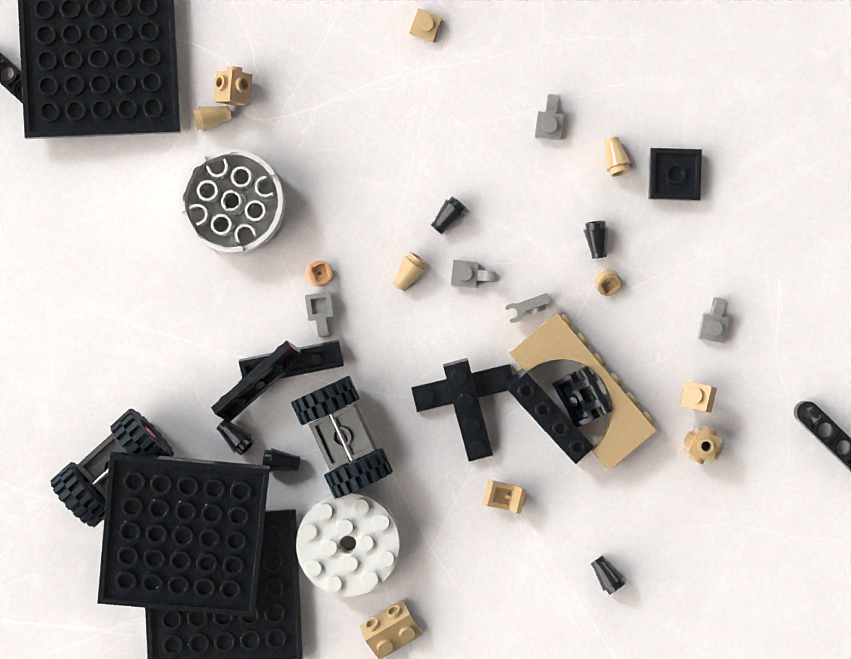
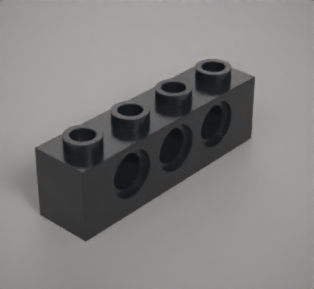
M521 368L503 385L575 464L594 448L593 444L524 369Z

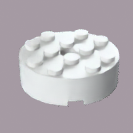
M223 149L206 157L204 156L190 168L180 190V211L190 233L202 244L223 253L242 254L260 248L276 234L285 214L286 198L279 177L263 159L244 150ZM231 195H237L239 198V204L234 208H228L226 205V201Z
M354 491L337 499H334L331 493L317 501L303 518L296 540L299 563L310 581L328 593L347 597L362 595L380 586L393 571L400 547L398 525L391 511L379 499L361 491ZM351 536L355 539L356 545L352 548H345L342 544V538Z

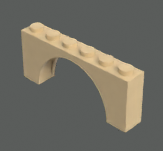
M554 313L509 353L526 372L547 361L566 359L588 366L598 376L605 387L610 400L609 405L613 411L609 413L604 432L591 451L610 471L656 432V429L652 426L655 424V421L646 411L644 413L640 412L636 407L639 402L630 392L624 393L619 387L622 385L620 379L613 372L610 375L603 368L606 365L604 360L597 353L591 354L586 348L590 345L580 333L577 336L570 329L573 326L571 321L564 314L559 316L558 313Z

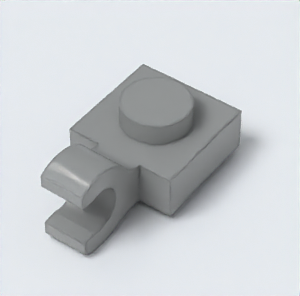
M548 94L546 111H538L535 138L560 141L564 114L556 113L559 95Z
M453 260L451 285L476 288L477 281L495 283L496 272L478 270L479 262Z
M331 292L305 295L308 320H316L318 337L330 336L327 318L334 317Z
M545 293L520 303L507 305L505 307L506 310L514 308L518 313L515 318L510 319V323L520 321L525 311L531 310V313L535 314L546 310L545 304L550 303L548 294Z
M713 297L710 314H702L698 338L720 343L725 342L729 318L722 317L725 310L726 299Z

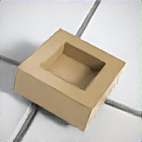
M418 8L409 34L433 43L442 17Z

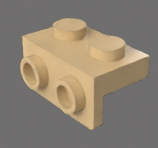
M403 600L391 605L388 609L360 625L366 643L378 659L386 657L423 635L421 628L410 614Z

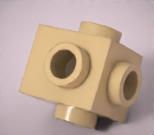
M228 66L225 71H217L214 82V102L231 106L250 105L253 74L242 72L243 68Z
M703 426L702 430L693 427L692 431H689L683 443L685 447L683 450L691 453L689 457L691 460L700 464H704L705 460L712 463L714 459L719 458L722 452V439L716 437L717 431ZM708 441L707 448L703 451L701 445L703 442Z

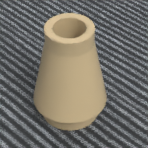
M229 105L198 106L199 109L193 110L197 130L204 129V132L232 120Z
M619 137L605 140L607 171L610 172L612 177L630 172V165L632 163L622 147Z
M410 252L408 256H404L393 284L399 289L406 291L426 270L424 267L427 262Z

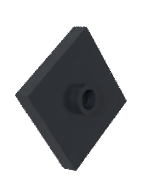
M650 148L648 200L700 201L702 149Z

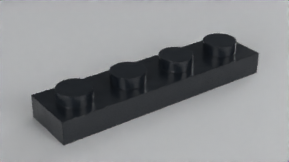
M286 340L211 407L214 414L230 423L305 357L302 351Z
M339 340L298 347L305 357L280 379L344 366ZM272 353L239 359L242 379Z
M468 358L443 364L468 461L493 456Z
M510 364L472 373L478 398L508 391L503 385L513 376ZM447 379L411 387L417 412L453 404Z

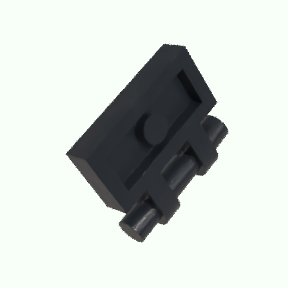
M588 366L579 370L583 378L582 380L579 379L576 372H573L552 383L577 428L600 417L596 410L598 407L603 415L613 411L608 403L610 400L607 394H603L597 383V376L595 373H591ZM586 387L589 388L592 396L594 397L593 400H591L589 395L587 394L585 390Z

